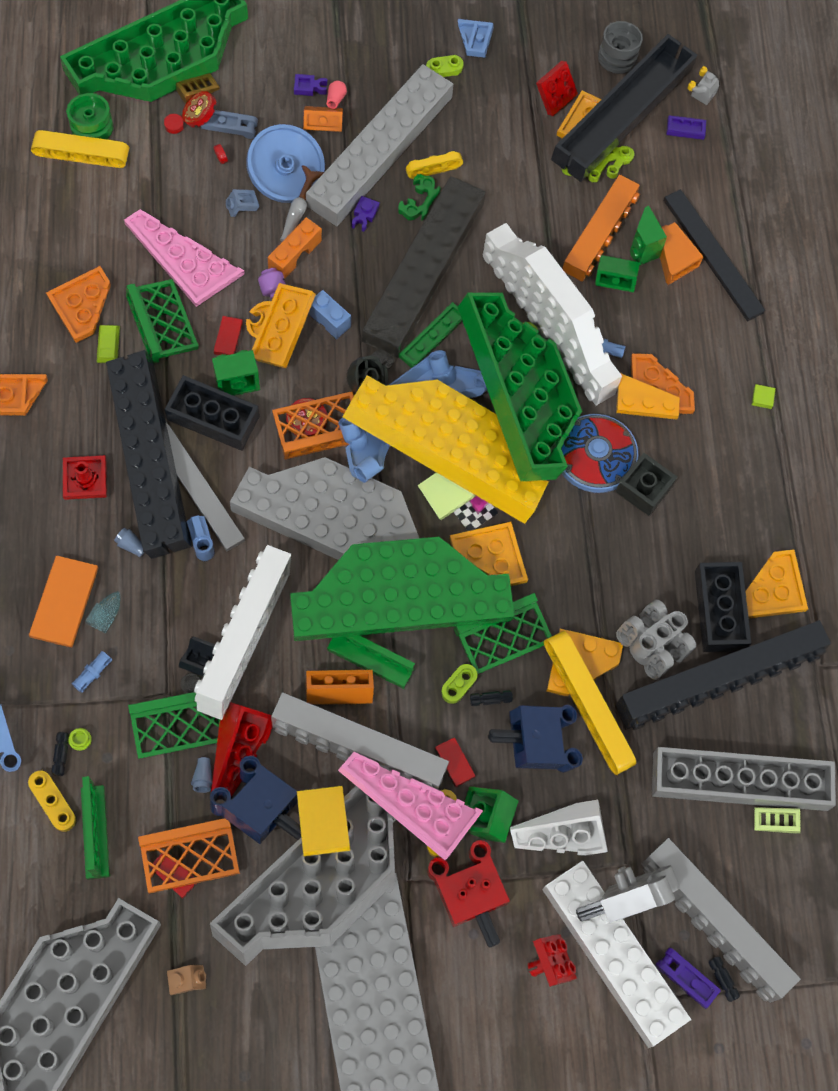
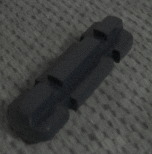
M503 690L502 693L500 691L482 692L481 695L479 693L470 694L471 706H480L481 703L483 705L500 704V702L511 703L513 700L511 690Z
M58 732L56 735L57 744H55L54 765H52L51 770L54 776H63L65 773L64 764H66L68 751L66 744L69 743V734L66 732Z
M717 956L709 960V965L712 970H715L716 973L714 975L721 989L726 992L727 1000L732 1002L738 999L740 994L737 988L734 989L733 985L735 984L727 969L723 967L724 963L721 957Z

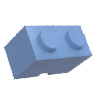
M324 290L315 296L308 314L319 324L321 323L335 339H338L351 327V315Z

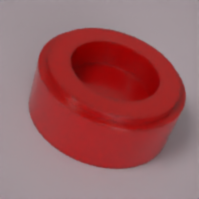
M178 114L166 116L164 119L166 131L171 134L180 133L184 128L183 118Z
M221 144L215 145L213 149L220 164L228 162Z

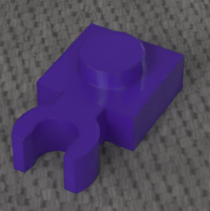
M295 74L294 95L313 96V91L325 95L327 94V87L321 86H327L328 79L320 78L314 80V75Z
M361 196L354 211V216L356 217L352 220V228H355L356 224L360 223L362 224V232L367 229V221H373L380 202Z

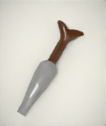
M302 165L306 181L299 197L295 198L291 203L280 241L283 242L298 225L307 208L306 192L324 172L311 171L307 166Z

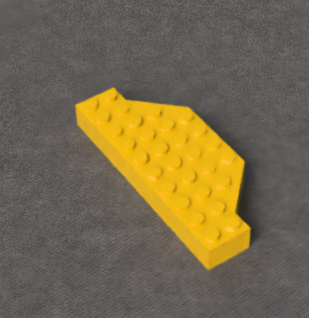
M367 375L343 415L344 419L524 524L536 510L549 482L547 480L520 482L497 415L438 379L385 386Z

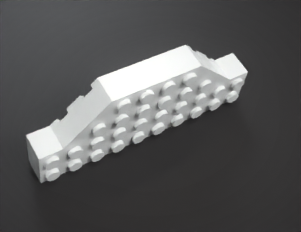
M507 223L487 233L483 251L485 262L487 264L490 263L495 275L502 279L507 291L514 295L518 306L526 311L529 321L537 326L540 335L546 340L550 338L556 343L565 368L569 369L573 374L576 384L581 385L588 400L598 405L615 395L622 375L610 361L608 353L603 352L602 343L604 341L599 327L594 326L593 318L595 314L593 309L547 248L542 245L536 247L535 243L529 241L523 243L522 239L517 238Z

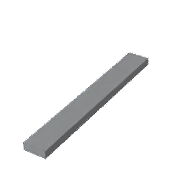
M166 422L178 479L201 514L205 517V520L225 550L233 549L243 543L245 538Z

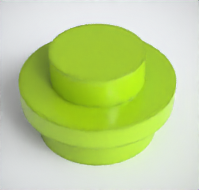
M77 728L70 733L68 740L74 750L82 751L90 746L92 738L86 729Z

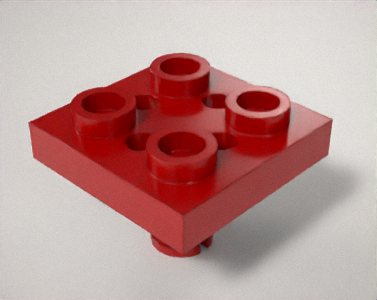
M560 61L536 82L547 114L550 116H554L578 95L566 61Z
M105 455L63 458L64 500L107 497Z
M560 934L533 941L539 956L538 960L528 963V969L537 967V969L529 971L533 977L545 973L550 987L577 979L575 965L568 956L567 944Z

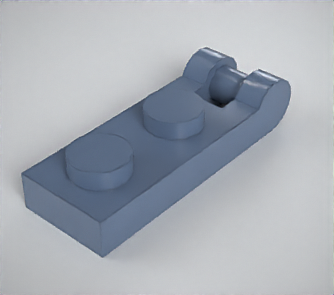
M215 110L209 121L201 126V129L243 135L248 139H253L256 132L254 128L257 127L258 119L254 116Z

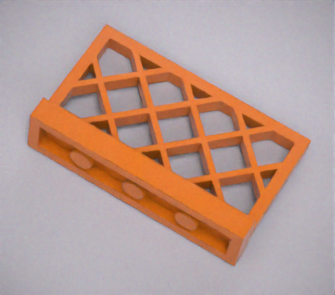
M353 392L272 410L284 459L349 445L344 441L339 421L331 418V415L335 409L345 413L346 410L338 406L341 400L350 399L351 402L354 397ZM327 404L332 407L328 415L318 411L321 405ZM308 409L312 413L306 420L298 415L300 410ZM286 413L292 416L288 424L279 421L278 415ZM315 414L325 419L320 427L310 422ZM295 418L305 423L300 432L290 427ZM327 421L337 425L335 431L328 432L323 429ZM308 425L318 430L314 436L309 437L303 434ZM288 430L297 435L294 441L285 442L284 435Z
M225 818L138 837L149 894L240 874L231 823ZM228 835L229 844L224 851L214 845L218 837ZM202 840L208 846L203 854L199 855L191 850L196 841ZM179 845L185 849V852L179 860H176L168 853L173 846ZM211 847L222 853L215 864L204 858ZM157 850L163 855L158 863L154 865L148 861L147 852ZM188 852L199 858L192 869L181 863ZM226 856L233 861L234 869L224 871L217 866L223 857ZM165 857L176 863L169 874L159 868ZM201 861L212 867L208 875L201 876L195 872ZM179 865L190 872L185 880L178 881L172 877ZM149 866L153 867V870L151 871V873H150V870H149ZM156 870L167 877L162 885L152 887L151 878Z

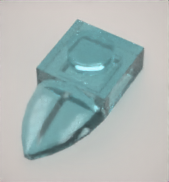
M119 592L108 595L99 604L96 603L86 619V623L106 633L119 611Z

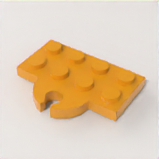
M279 283L272 301L258 303L250 310V313L256 317L261 315L257 323L246 319L247 330L256 339L252 348L256 361L287 368L316 296L313 291Z

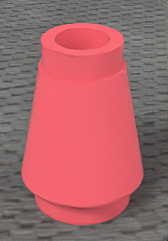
M334 81L328 87L326 104L331 109L337 108L347 94L346 85L343 82Z

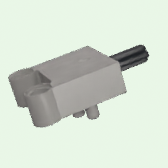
M671 865L637 877L634 876L631 867L624 866L619 868V873L614 876L617 884L609 886L601 900L577 908L576 914L580 921L606 914L608 922L612 923L674 901L673 892L677 891L680 886Z

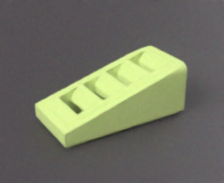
M755 807V830L800 833V809ZM761 813L766 814V825H761ZM770 814H775V826H770ZM779 815H784V826H780ZM789 815L793 816V826H789Z

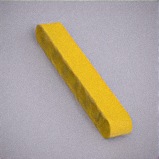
M562 631L545 639L546 651L610 770L615 775H618L635 766L636 758L569 634L566 631Z

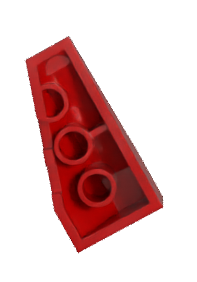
M230 702L223 719L219 723L211 792L215 788L224 787L230 792L232 797L241 782L240 761L246 756H258L256 752L262 743H266L273 726L272 715Z

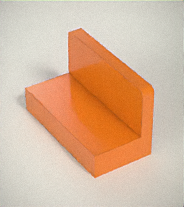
M305 106L303 130L342 132L343 108L331 109L329 107Z

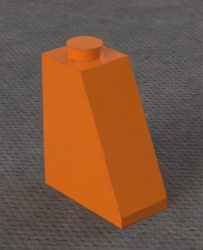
M675 222L669 226L664 225L662 227L667 239L660 260L668 285L698 268L703 259V255Z

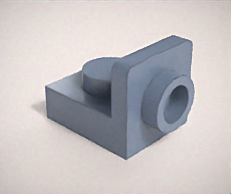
M232 190L226 199V208L229 210L231 217H235L238 211H257L259 204L254 190Z

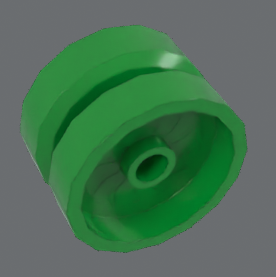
M85 93L76 96L69 102L66 112L72 135L106 140L110 137L114 126L109 104L104 97L94 93Z

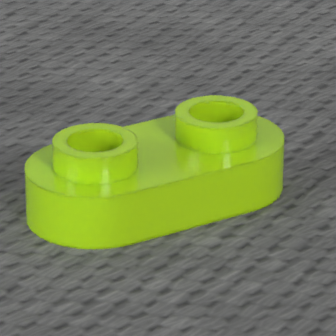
M457 55L443 56L428 60L426 66L442 77H448L462 72L463 60Z
M463 664L458 667L443 685L441 691L442 698L451 704L459 702L475 684L477 670L469 664ZM468 674L470 679L464 680L462 675ZM454 690L456 695L450 696L448 691Z

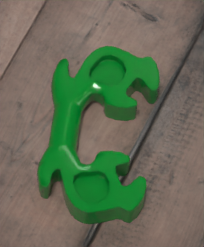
M418 174L414 177L413 185H416L415 191L417 193H428L424 203L417 207L416 201L408 198L407 205L400 201L398 206V213L410 221L417 219L420 215L423 221L428 215L432 202L440 195L441 188L438 186L437 189H434L435 180L433 177Z

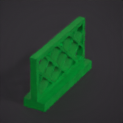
M173 279L138 287L135 284L127 285L126 298L146 352L153 359L154 363L159 362V358L199 348ZM169 286L172 291L170 296L160 292L161 288ZM148 291L154 295L149 301L143 298L141 293ZM156 296L166 300L163 307L153 303ZM169 302L178 306L176 313L166 309ZM150 307L160 311L157 317L148 314L147 311ZM163 313L173 317L169 324L160 320ZM176 319L184 323L185 326L182 330L172 326ZM156 324L166 328L163 335L154 330ZM169 330L179 334L176 341L166 336ZM184 336L190 339L192 344L185 346L179 343V341ZM164 340L173 346L169 350L162 351L160 345Z
M535 593L513 602V619L519 621L515 632L504 628L506 622H503L501 626L496 625L500 623L497 622L456 626L454 628L455 634L459 637L470 664L477 670V675L545 646L544 641L538 642L532 639L536 629L543 631L546 638L552 637L537 604L538 600ZM534 609L537 616L535 624L523 620L526 611ZM522 623L533 627L529 638L518 634ZM492 626L499 629L496 640L484 636L487 628ZM502 631L514 635L510 646L498 642ZM470 635L479 637L480 640L477 648L468 646L465 637ZM516 637L528 641L524 650L520 651L513 648ZM483 639L494 643L491 654L479 650ZM497 645L508 649L505 658L500 659L493 656ZM478 653L489 658L487 665L478 669L475 662Z
M195 692L128 705L138 759L216 744L218 738L211 739L205 733L211 724L218 728L219 724L214 722L215 717L210 719L193 708L197 707V702L194 701ZM190 708L197 713L190 724L179 717L184 709ZM178 710H180V711L177 713V715H175L174 713H172L173 711H178ZM168 712L175 717L168 728L157 722L162 713ZM152 715H157L155 719L150 717ZM199 715L209 721L203 732L192 726ZM146 717L152 721L146 732L137 727V718ZM177 719L188 726L181 737L170 731ZM154 724L166 730L159 741L148 735ZM190 728L200 734L196 743L190 744L183 739ZM139 732L143 734L141 739L139 738ZM168 732L179 739L174 747L171 748L161 744ZM145 737L157 743L151 752L142 753L141 743ZM203 737H205L206 739H208V740H206V741H201V742H200V740H201ZM181 741L186 744L178 746ZM158 746H161L162 748H164V749H161V750H156V749L158 748Z
M89 776L82 777L81 802L86 879L110 877L105 787L104 785L95 786Z

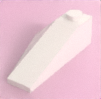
M598 800L575 803L510 827L514 847L518 849L537 851L553 849L557 850V853L573 851L578 852V855L585 856L608 852Z

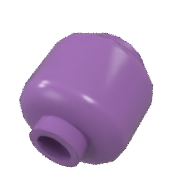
M276 268L262 271L261 276L258 278L261 293L263 296L270 297L271 300L278 284L286 285L283 273L277 271Z

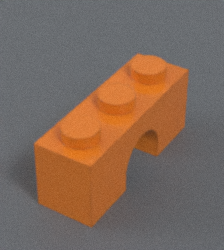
M306 217L267 257L268 269L276 268L277 271L283 273L285 279L296 268V262L301 253L306 251L310 254L322 241V228Z

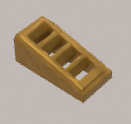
M210 73L176 83L177 92L185 104L191 97L201 91L213 93L220 89ZM209 81L211 86H208L206 82Z

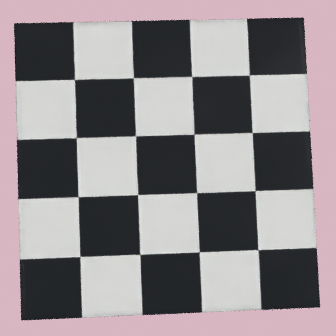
M468 501L455 510L454 513L465 528L471 531L497 515L498 511L492 504L488 503L477 514Z

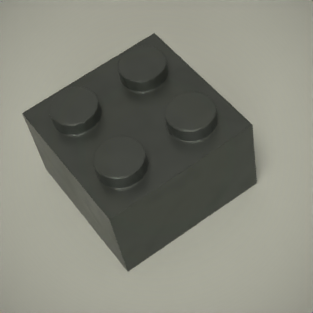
M643 453L619 482L616 493L650 516L671 490L677 476Z

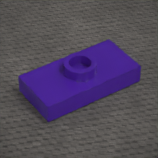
M668 116L666 135L704 140L706 120Z

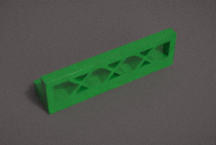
M360 635L332 638L327 647V651L365 670H373V674L403 689L406 687L414 671V662Z

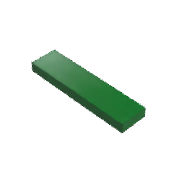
M452 302L399 354V358L411 368L424 360L463 322L458 306Z

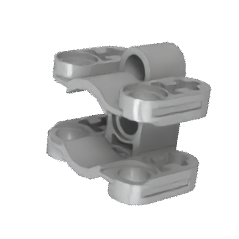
M654 600L648 604L639 614L640 618L632 616L616 632L618 641L623 646L630 648L633 658L641 665H644L646 674L653 680L659 679L673 666L674 661H683L696 648L694 638L688 633L681 632L688 623L686 615L680 611H674L667 615V608L660 600Z

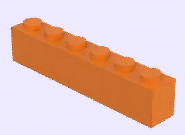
M619 174L565 259L563 271L566 274L582 282L586 276H591L595 268V261H600L601 255L604 254L602 250L605 246L609 247L613 240L612 234L619 231L622 225V218L626 219L631 211L630 205L637 202L640 193H638L639 184Z

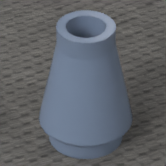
M123 528L114 540L117 546L141 557L144 554L141 541L131 529Z
M201 757L198 758L191 785L196 792H210L213 781L211 759Z

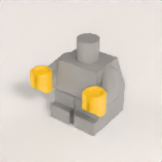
M703 66L699 71V75L703 79L699 82L698 86H696L695 81H691L688 85V90L693 91L692 97L708 105L717 93L719 81L713 73L707 71V68Z

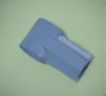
M199 515L191 517L187 521L195 554L198 559L208 561L214 556V546L205 517ZM202 546L209 547L206 550H199V548Z

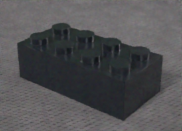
M184 375L164 409L168 421L243 451L260 417L258 405Z
M742 562L699 563L695 570V581L703 652H735L749 647L752 643Z

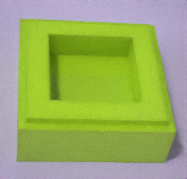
M755 384L752 405L772 409L775 388Z

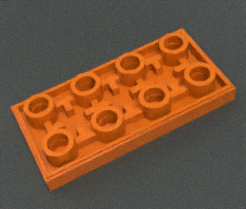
M60 556L55 557L29 633L30 638L73 647L98 571L97 565Z

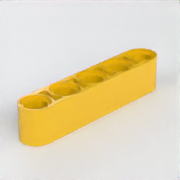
M38 130L34 135L31 152L39 157L123 168L126 166L129 146L120 141Z

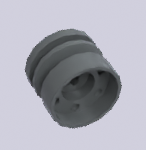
M616 21L610 23L605 28L598 52V61L603 68L612 73L619 74L629 72L634 68L643 41L639 28L626 21Z

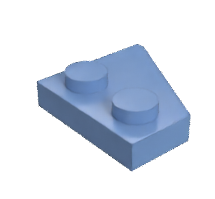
M458 19V27L467 56L485 58L494 29L493 23Z

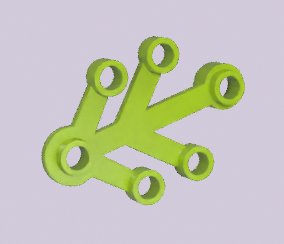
M628 146L616 147L588 175L589 181H599L600 174L610 161H615V163L607 168L606 175L611 179L616 178L622 165L629 164L633 160V149ZM566 168L565 170L562 169V172L565 175L571 176L568 173V168Z

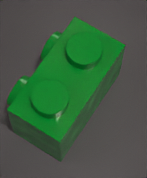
M601 255L595 285L634 292L640 262Z

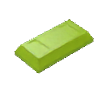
M99 325L97 363H106L118 358L120 326Z

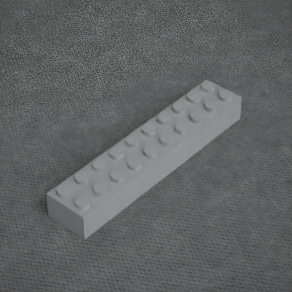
M422 64L306 192L307 207L335 226H338L358 204L361 196L364 197L451 100L454 84Z

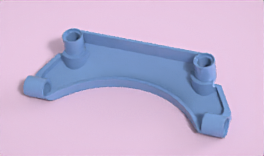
M443 350L432 352L420 363L389 384L396 385L438 379L468 398L480 396L487 391L481 371L449 365L446 353ZM341 418L338 423L344 441L349 444L345 449L352 476L365 483L384 469L385 456L391 445L350 421Z

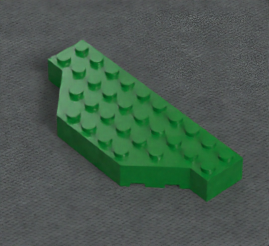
M179 0L60 56L63 71L79 95L94 93L99 90L152 102L177 90L176 83L218 70L231 28L248 19L247 4L244 0Z
M467 293L459 304L458 310L520 482L556 480L568 467L561 447L575 425L577 418L582 413L558 347L550 338L546 340L537 334L539 331L525 321L523 324L514 317L515 313L508 309L503 293Z
M440 537L352 544L313 591L290 593L294 641L508 622L514 618L509 574L486 575Z

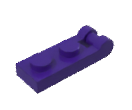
M670 947L666 950L665 957L662 960H658L655 964V967L661 973L670 978L705 1009L710 1006L721 991ZM673 961L678 964L675 971L669 967Z

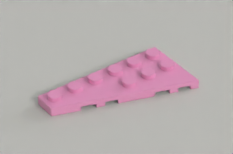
M141 209L124 219L125 225L196 307L244 275L243 269L234 267L226 259L217 257L209 249L188 237H183L175 229L166 227L158 219Z
M353 752L338 770L444 860L450 856L483 812L479 808L473 809L464 805L465 802L459 799L455 801L444 795V792L413 778L409 780L402 777L400 772L393 769L389 771L380 767L378 762L356 752Z

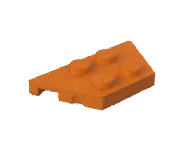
M0 374V415H26L48 381L47 375Z

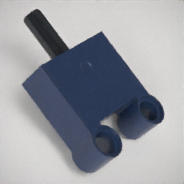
M564 705L562 707L519 706L509 711L511 730H489L488 739L491 743H513L516 768L557 769L564 773L579 767L583 762L582 754L578 749L570 748L564 751L561 729L573 724L577 720V712L571 705Z
M246 756L240 761V779L246 785L232 800L230 792L226 788L218 787L212 790L210 794L211 812L217 816L224 817L257 843L261 844L276 826L282 828L296 840L301 838L300 824L287 816L298 803L297 791L263 767L256 757ZM252 768L254 771L248 772L246 769ZM217 800H224V801H225L224 803H221V804H220V803H216Z

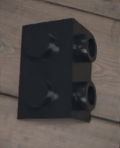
M192 636L188 649L180 659L179 668L204 677V667L207 661H212L214 657L212 653L215 644Z

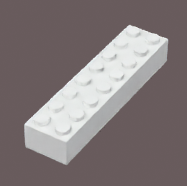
M269 545L266 546L264 552L260 551L256 560L258 565L255 570L252 569L249 573V584L247 588H242L239 595L241 600L238 606L234 605L230 617L232 619L229 624L226 623L222 630L221 635L223 638L221 642H216L212 653L214 657L212 661H207L203 671L205 673L203 680L199 679L194 689L196 693L194 701L197 702V711L220 720L224 717L290 575L291 554Z
M581 861L542 889L648 1048L654 1047L691 1020L623 919L609 923L606 914L585 921L578 919L576 914L577 908L599 901L605 894L584 861Z

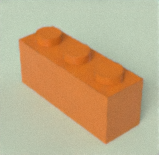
M373 670L306 671V702L309 704L373 703Z

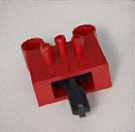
M478 840L472 844L469 850L470 860L477 865L447 877L449 865L446 860L438 857L431 860L427 873L429 878L435 882L452 926L456 927L476 918L485 942L491 948L498 945L500 939L489 916V912L508 905L510 900L490 856L491 849L489 844L483 840ZM481 847L485 850L486 855L481 858L477 857L474 854V849ZM436 864L441 865L444 868V873L436 875L432 871V866Z

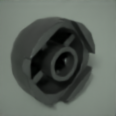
M372 355L360 357L351 363L347 370L346 378L350 389L354 393L358 391L367 375L387 386V368L378 361L380 360L378 357Z

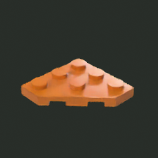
M101 266L46 292L48 299L75 343L94 334L111 284Z
M652 354L631 355V378L680 397L679 414L694 413V392L689 387L686 388L680 383L676 375L668 368L665 369L657 362L658 359Z

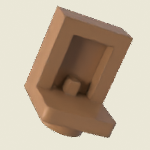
M188 965L167 971L170 995L206 989V974L203 965Z

